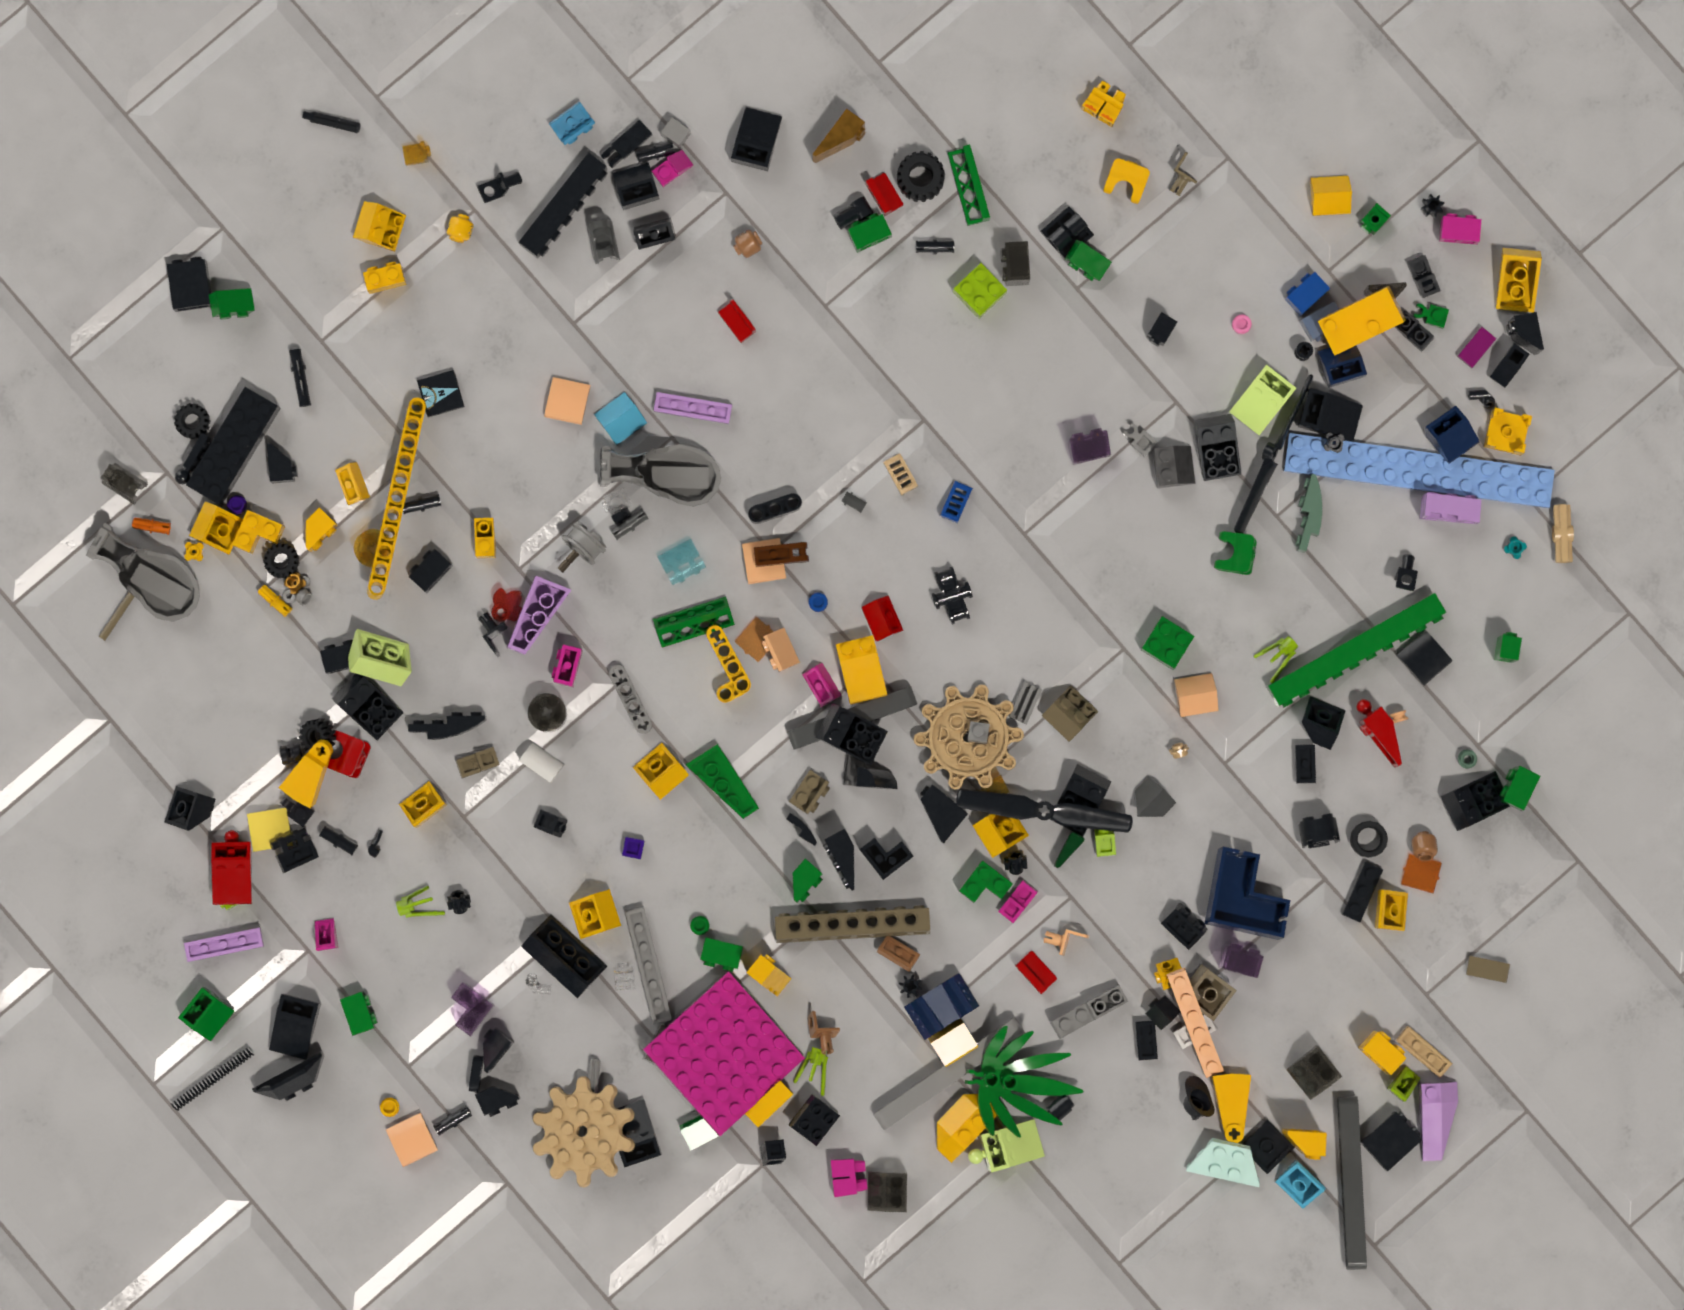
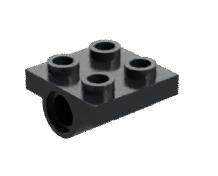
M1070 206L1040 231L1063 259L1076 240L1086 243L1094 236L1086 222Z
M811 1094L788 1125L817 1146L840 1115Z

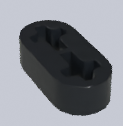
M473 1056L469 1082L470 1092H479L484 1061L483 1056Z

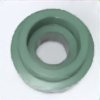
M1463 750L1458 755V763L1465 769L1472 768L1477 763V755L1472 750ZM1466 755L1471 759L1469 763L1464 761Z

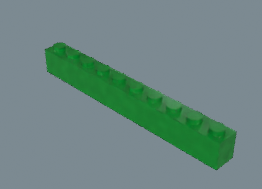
M1436 593L1270 684L1266 688L1277 707L1282 705L1285 708L1294 703L1292 699L1299 695L1300 699L1310 694L1309 689L1314 686L1319 689L1327 684L1325 680L1330 677L1333 680L1344 675L1343 670L1349 667L1351 671L1360 666L1359 661L1363 659L1369 661L1376 657L1375 652L1381 649L1383 652L1394 647L1393 642L1397 640L1400 643L1410 638L1409 633L1423 631L1427 628L1425 624L1431 621L1433 624L1444 619L1442 615L1447 612Z

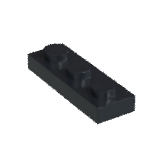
M1367 862L1364 863L1342 913L1343 916L1359 923L1361 922L1383 869Z

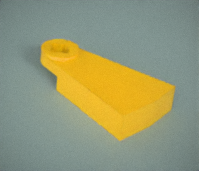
M327 740L316 742L278 788L308 808L313 807L316 804L329 760L333 753L331 743ZM322 746L325 748L324 753H321Z
M1235 1073L1214 1075L1212 1080L1224 1136L1229 1142L1239 1143L1244 1137L1251 1075ZM1232 1128H1235L1236 1131L1240 1133L1236 1136V1139H1233L1232 1136H1229V1132H1232Z

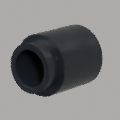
M1063 1095L1062 1097H1057L1046 1109L1051 1115L1061 1121L1072 1111L1071 1108L1075 1105L1066 1095Z

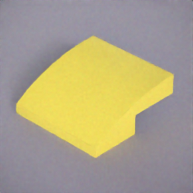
M287 808L247 814L253 852L271 849L270 843L276 841V838L291 834ZM293 842L288 843L287 846H293Z

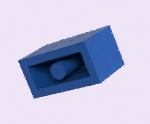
M1316 272L1312 275L1307 273L1300 280L1302 282L1301 285L1298 287L1294 285L1286 293L1288 295L1285 299L1286 302L1299 316H1302L1330 290V287Z

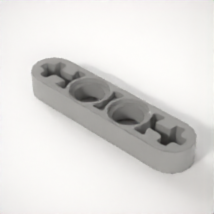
M620 665L611 667L609 677L635 729L641 734L648 733L652 728V722L626 670ZM614 670H622L621 678L622 680L627 678L628 682L621 683L617 687L616 683H619L617 677L613 678ZM623 686L631 687L632 692L629 696L621 694ZM634 702L640 705V711L635 714L629 710L630 704ZM644 712L645 716H642L644 722L648 721L647 729H639L640 722L638 719L634 721L633 717H637Z

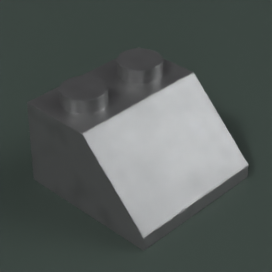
M1168 446L1153 449L1157 488L1196 484L1191 446Z

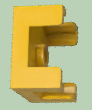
M1495 407L1491 411L1484 447L1521 456L1525 452L1526 444L1524 443L1528 427L1531 425L1532 416L1504 412V409Z

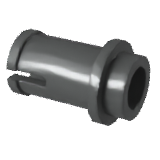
M846 492L842 499L844 505L846 506L847 504L861 513L867 502L852 495L853 492Z

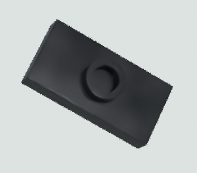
M1152 1021L1135 1022L1138 1061L1158 1059L1155 1024Z

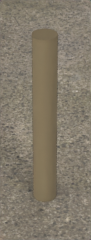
M129 592L99 637L106 641L134 599V596Z

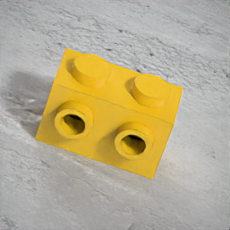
M390 262L385 264L386 267L378 268V266L367 268L363 275L369 294L407 285L401 264Z

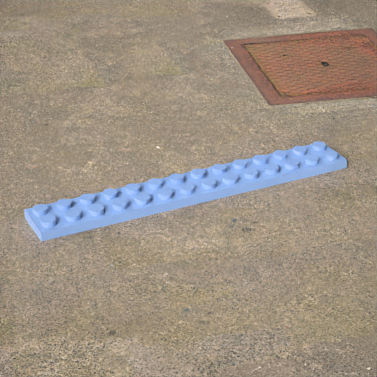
M1289 433L1284 465L1285 472L1306 475L1315 474L1320 477L1442 494L1450 493L1463 497L1465 495L1477 496L1478 499L1550 508L1555 472L1552 469L1458 457L1449 464L1441 454L1351 441H1343L1342 451L1337 453L1324 449L1326 438Z

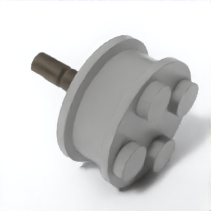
M580 521L572 525L573 529L568 535L562 536L563 541L573 550L558 567L562 573L578 556L587 563L594 565V559L600 553L606 551V545L600 541L601 538L594 531H587V527Z

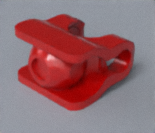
M335 730L336 733L333 736L342 744L343 753L337 759H330L327 768L352 778H358L370 752L371 745L368 742Z

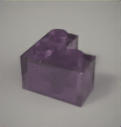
M1230 943V946L1226 945L1224 947L1219 968L1258 978L1264 956L1259 955L1260 951L1249 948V951L1243 950L1242 945Z
M465 982L461 983L451 997L466 1009L455 1026L470 1037L473 1036L495 1006V1004Z

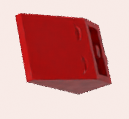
M1366 699L1360 700L1356 705L1357 711L1360 714H1365L1366 717L1359 722L1361 725L1359 729L1365 736H1370L1394 768L1399 767L1402 761L1393 720L1382 706L1372 711L1370 701Z
M230 830L224 835L225 842L212 843L211 845L213 905L252 904L251 842H239V834L234 830Z

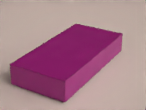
M1481 327L1457 357L1472 369L1497 338Z

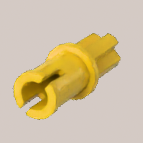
M263 585L258 590V594L270 604V607L273 606L283 617H286L293 610L292 607L280 598V595L277 596L266 585Z

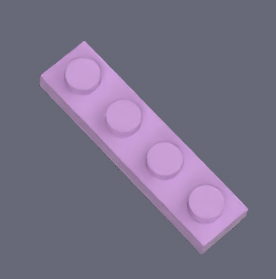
M659 392L656 393L654 412L729 424L732 410L731 404Z
M255 928L186 942L184 947L187 962L264 947L261 928Z

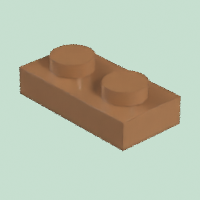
M886 936L877 950V953L908 972L911 971L920 957L919 953L891 936Z

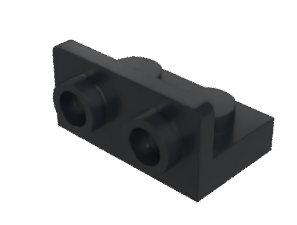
M1181 903L1161 922V925L1188 950L1208 930L1201 919H1197L1191 910Z

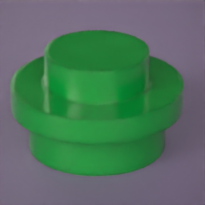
M703 916L693 918L690 923V928L696 935H704L710 927L709 921Z

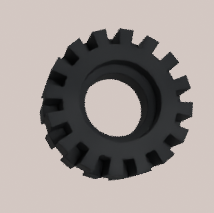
M188 403L176 411L174 425L176 430L184 437L190 439L199 438L201 433L206 434V430H209V414L200 405ZM195 414L199 417V424L195 428H188L185 425V419L188 415Z
M274 544L264 554V567L274 577L280 579L287 578L298 570L299 556L296 550L288 544ZM278 554H286L288 556L289 563L286 567H276L274 559Z
M318 718L307 721L302 725L303 729L299 732L302 736H299V739H303L301 745H305V751L310 750L317 742L315 730H318L321 740H327L332 746L335 745L333 741L336 740V737L333 734L336 731H332L333 725H328V720ZM323 746L321 747V753L325 752Z

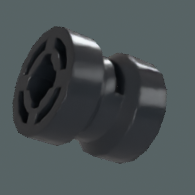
M299 743L293 744L291 747L286 745L280 746L283 765L294 761L296 763L300 762L302 751Z

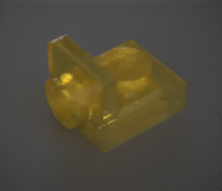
M420 141L419 144L402 146L406 166L429 162L428 157L431 156L430 146L426 145L425 141Z

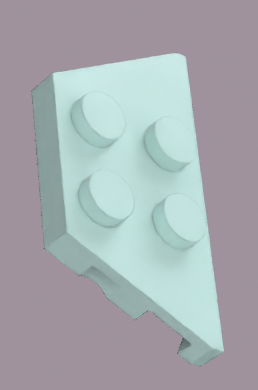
M1212 1138L1206 1147L1197 1154V1157L1191 1164L1189 1163L1186 1167L1187 1172L1255 1187L1260 1185L1251 1147L1243 1144Z

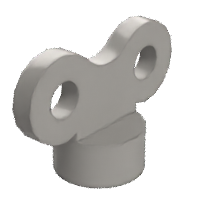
M300 576L301 579L306 581V586L299 589L297 594H291L290 589L284 592L283 600L285 603L292 604L297 601L303 606L310 602L312 594L307 590L310 586V579L308 577Z

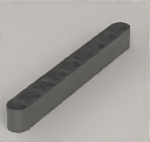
M1357 1096L1338 1097L1337 1110L1345 1262L1347 1270L1367 1269L1359 1104Z

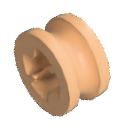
M1406 710L1389 715L1393 718L1394 723L1409 719L1405 716Z

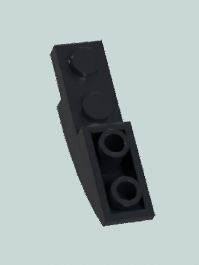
M451 712V716H447V724H444V720H432V724H424V720H414L413 724H408V732L427 733L428 740L451 738L478 727L487 720V716H482V712H470V716H463V712Z

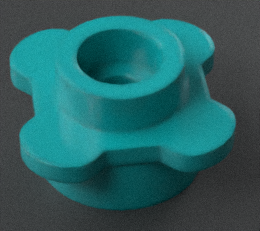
M1511 537L1508 546L1504 547V552L1513 555L1514 559H1519L1523 550H1526L1527 545L1518 540L1517 537Z

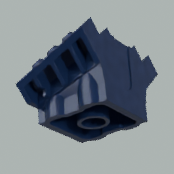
M958 973L907 1004L904 1008L923 1039L926 1040L980 1005Z

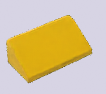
M357 462L348 463L335 470L348 506L370 498Z

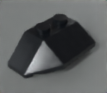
M320 1052L252 1088L253 1092L277 1100L285 1098L288 1101L296 1097L295 1093L302 1089L305 1092L313 1088L312 1084L317 1081L324 1053Z

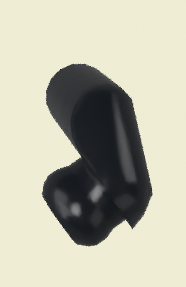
M1487 390L1468 391L1469 400H1479L1486 408L1494 407L1495 399Z

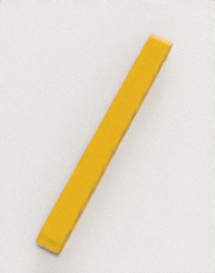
M413 398L409 402L367 586V595L373 600H378L383 596L387 585L426 409L425 401L421 398ZM418 405L421 408V411H414L412 409V406ZM408 423L416 424L417 429H410ZM404 441L412 442L413 447H406ZM400 459L408 460L409 465H402ZM402 477L405 479V483L399 484L395 478ZM398 495L401 501L395 502L391 496ZM394 513L396 514L397 519L391 520L388 518L387 514ZM390 531L393 537L386 538L383 532ZM385 549L389 552V555L386 557L382 556L379 551ZM381 567L385 570V574L379 575L375 569ZM379 586L381 592L374 593L371 587Z

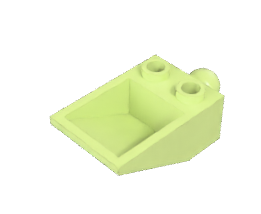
M1032 1119L1016 1124L1021 1137H1016L1006 1127L995 1130L994 1136H991L988 1132L980 1134L979 1138L983 1150L972 1149L968 1154L969 1161L973 1164H979L985 1158L988 1170L992 1173L1045 1157L1035 1120ZM989 1138L994 1140L993 1145L987 1144ZM994 1157L999 1158L998 1164L993 1163L992 1159Z

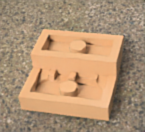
M553 377L544 417L582 425L590 385Z
M780 538L742 544L748 584L786 579L784 564L756 567L754 547L781 544Z
M421 1113L386 1129L403 1167L438 1151Z

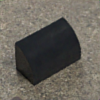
M857 767L856 787L898 789L897 781L889 771Z

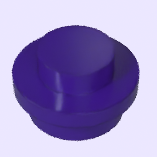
M235 495L228 500L227 506L231 513L238 515L246 510L247 502L242 496Z

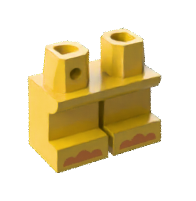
M1101 81L1097 88H1093L1083 103L1081 110L1095 118L1098 115V120L1113 127L1123 108L1126 94L1117 90L1113 97L1109 96L1107 92L1111 86L1105 81Z

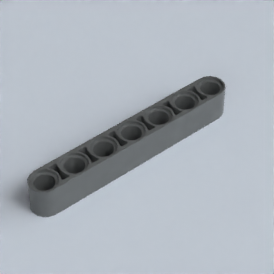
M910 686L887 694L888 696L876 698L847 710L872 722L913 707L918 703ZM825 718L787 731L793 750L820 741L815 737Z

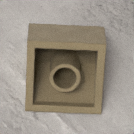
M1202 964L1190 978V983L1201 1012L1214 1021L1237 990Z

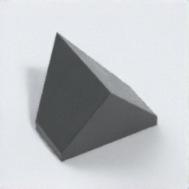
M1149 776L1135 790L1137 817H1163L1176 804L1174 799Z

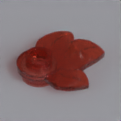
M499 588L493 595L492 617L498 622H503L507 619L517 621L522 607L519 606L522 592L515 590L506 594L504 589ZM499 609L504 610V613L502 615L497 614V611Z

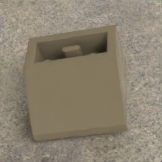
M1070 685L1041 716L1070 742L1099 711Z

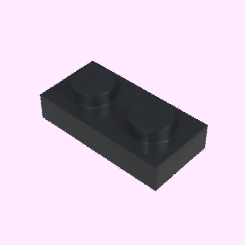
M1315 744L1295 745L1296 784L1316 783Z

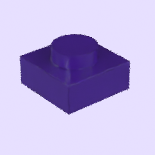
M626 837L622 856L641 860L645 841Z

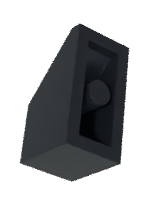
M1161 312L1147 335L1150 338L1149 342L1158 347L1159 345L1164 346L1178 321Z
M268 443L270 482L272 484L295 482V477H298L297 465H294L275 446Z

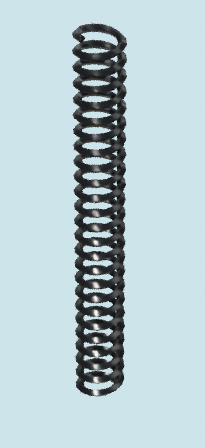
M246 1048L248 1054L243 1050L246 1058L239 1052L242 1059L238 1055H236L238 1060L233 1057L236 1064L230 1059L232 1065L227 1062L230 1069L226 1064H224L226 1070L221 1066L224 1074L218 1068L217 1070L220 1075L216 1071H214L216 1076L211 1073L214 1080L210 1075H208L210 1081L205 1078L208 1085L204 1080H202L204 1086L199 1082L202 1090L198 1085H195L198 1091L194 1087L192 1088L196 1094L189 1089L192 1096L186 1091L188 1097L183 1094L186 1101L180 1096L182 1102L177 1098L180 1106L176 1101H174L176 1107L170 1103L171 1106L179 1111V1108L182 1109V1106L189 1104V1101L192 1102V1099L198 1097V1094L201 1095V1092L204 1093V1090L210 1088L211 1085L214 1086V1083L220 1081V1078L223 1079V1076L229 1074V1071L235 1070L236 1067L242 1065V1062L245 1063V1060H248L254 1054L248 1048Z

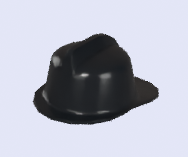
M1189 1076L1185 1082L1187 1096L1183 1103L1184 1109L1191 1116L1192 1120H1197L1203 1116L1211 1117L1215 1109L1206 1083L1197 1076Z

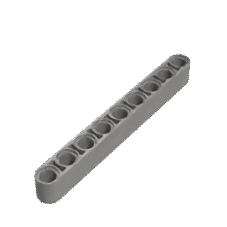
M1016 1018L1010 1019L978 1041V1048L947 1067L943 1065L875 1112L873 1115L883 1130L889 1128L966 1075L967 1069L973 1070L982 1063L983 1055L989 1042L1003 1026H1008L999 1051L1004 1049L1011 1041L1024 1034L1025 1031Z

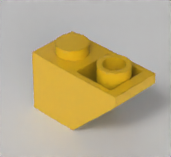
M320 507L306 520V549L310 552L312 550L317 551L323 545L321 541L326 536L328 538L331 537L337 530L335 528L337 524Z
M474 518L475 557L477 559L496 558L494 518Z

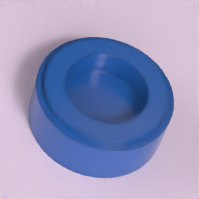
M814 593L811 595L809 606L813 611L822 612L827 608L828 599L824 594Z

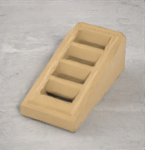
M900 453L883 462L901 496L918 487ZM898 460L900 461V464L893 468L890 467V464ZM901 467L904 468L903 471H901V472H899V473H897V474H894V473H893V471H895V470H897V469H899V468H901ZM907 474L906 478L900 481L897 480L898 477ZM908 480L911 481L910 484L904 486L903 488L901 487V484L905 483Z

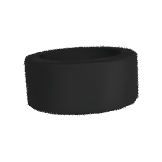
M1366 821L1355 826L1351 832L1350 842L1351 847L1358 855L1369 858L1378 856L1387 847L1388 837L1384 827L1379 823ZM1365 828H1372L1380 835V843L1374 850H1364L1358 844V835Z

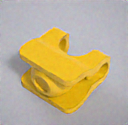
M1117 158L1112 164L1104 186V192L1111 194L1116 183L1128 181L1133 187L1131 202L1138 204L1150 172L1147 168L1140 166V164Z

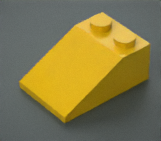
M1502 248L1496 309L1534 312L1542 261L1541 251Z
M873 635L836 644L850 705L888 696Z

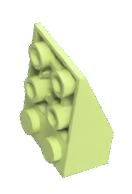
M1266 365L1229 413L1260 435L1296 390V387Z

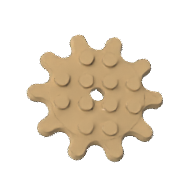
M978 685L975 688L974 694L969 698L961 696L958 688L955 686H950L945 690L947 702L944 707L937 708L927 704L922 708V715L930 721V728L926 732L915 734L913 740L917 746H925L931 750V757L924 763V770L929 774H933L940 769L947 770L950 774L948 784L954 790L960 789L963 781L970 776L976 778L982 788H989L993 782L991 770L994 767L1000 766L1006 770H1011L1015 767L1016 760L1009 755L1007 747L1010 743L1019 742L1024 738L1022 729L1009 727L1006 723L1007 716L1013 712V704L1008 700L998 705L990 704L988 701L989 690L985 685ZM971 721L990 724L987 744L964 741L963 737L966 733H969Z
M586 1076L578 1078L576 1090L572 1094H566L560 1087H553L549 1093L553 1101L552 1110L548 1113L539 1111L533 1116L534 1124L541 1126L545 1130L544 1138L533 1145V1152L538 1156L550 1154L553 1157L554 1163L550 1169V1176L553 1179H560L566 1171L570 1170L575 1172L577 1184L583 1188L590 1185L591 1174L597 1169L602 1170L608 1177H614L618 1173V1167L614 1162L615 1154L619 1151L630 1152L635 1147L633 1139L624 1136L622 1131L623 1126L634 1119V1111L628 1107L617 1109L614 1106L613 1101L618 1093L615 1085L608 1084L601 1092L595 1093L591 1090L590 1080ZM585 1126L587 1134L581 1137L579 1136V1129Z

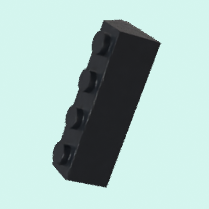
M552 915L531 933L521 945L528 954L577 999L608 967Z

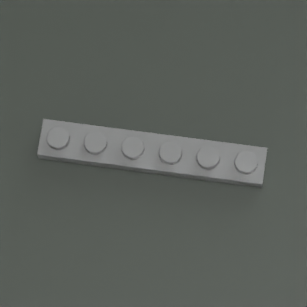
M643 907L625 912L653 1025L672 1020L645 909Z

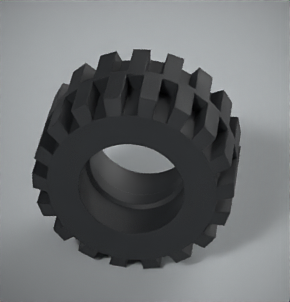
M920 151V153L913 152L912 155H907L901 161L897 171V184L901 189V193L906 195V198H912L915 202H918V200L926 202L927 199L932 200L935 195L937 196L943 188L945 179L943 164L938 161L936 156L933 157L932 153L928 152L926 154L924 151ZM916 167H925L932 173V180L926 186H916L910 181V172Z

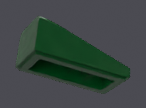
M1071 832L1053 866L1055 868L1061 867L1084 842L1085 838Z

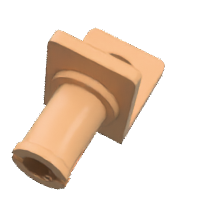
M1067 929L1063 935L1046 931L1045 936L1052 937V939L1044 937V943L1059 946V955L1064 956L1070 934L1088 939L1089 936Z

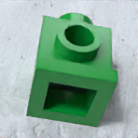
M1376 203L1360 221V224H1362L1361 228L1366 233L1375 235L1391 215ZM1373 216H1375L1378 219L1377 223H1374L1371 218Z

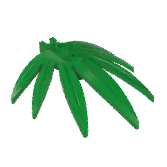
M1003 1026L994 1035L985 1050L981 1071L966 1070V1073L980 1077L979 1080H965V1084L979 1085L978 1108L985 1128L991 1136L995 1135L992 1105L993 1110L1004 1126L1016 1137H1021L1013 1118L999 1100V1097H1002L1010 1105L1031 1117L1062 1126V1122L1033 1102L1011 1093V1091L1045 1096L1081 1094L1084 1091L1057 1080L1030 1075H1014L1013 1073L1050 1065L1070 1057L1071 1053L1039 1054L1016 1060L1004 1066L1003 1063L1022 1048L1034 1031L1026 1032L1017 1037L998 1054L1008 1026Z

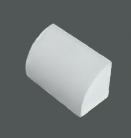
M532 743L519 759L521 763L550 783L553 782L564 766L562 762L535 743Z

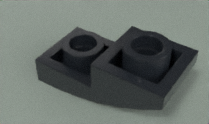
M1405 310L1403 312L1406 319L1405 322L1395 326V328L1422 352L1434 339V335L1421 326L1419 321Z

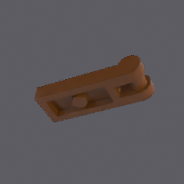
M807 542L754 547L756 567L809 562V555L806 553V549H808ZM793 550H798L799 556H793Z

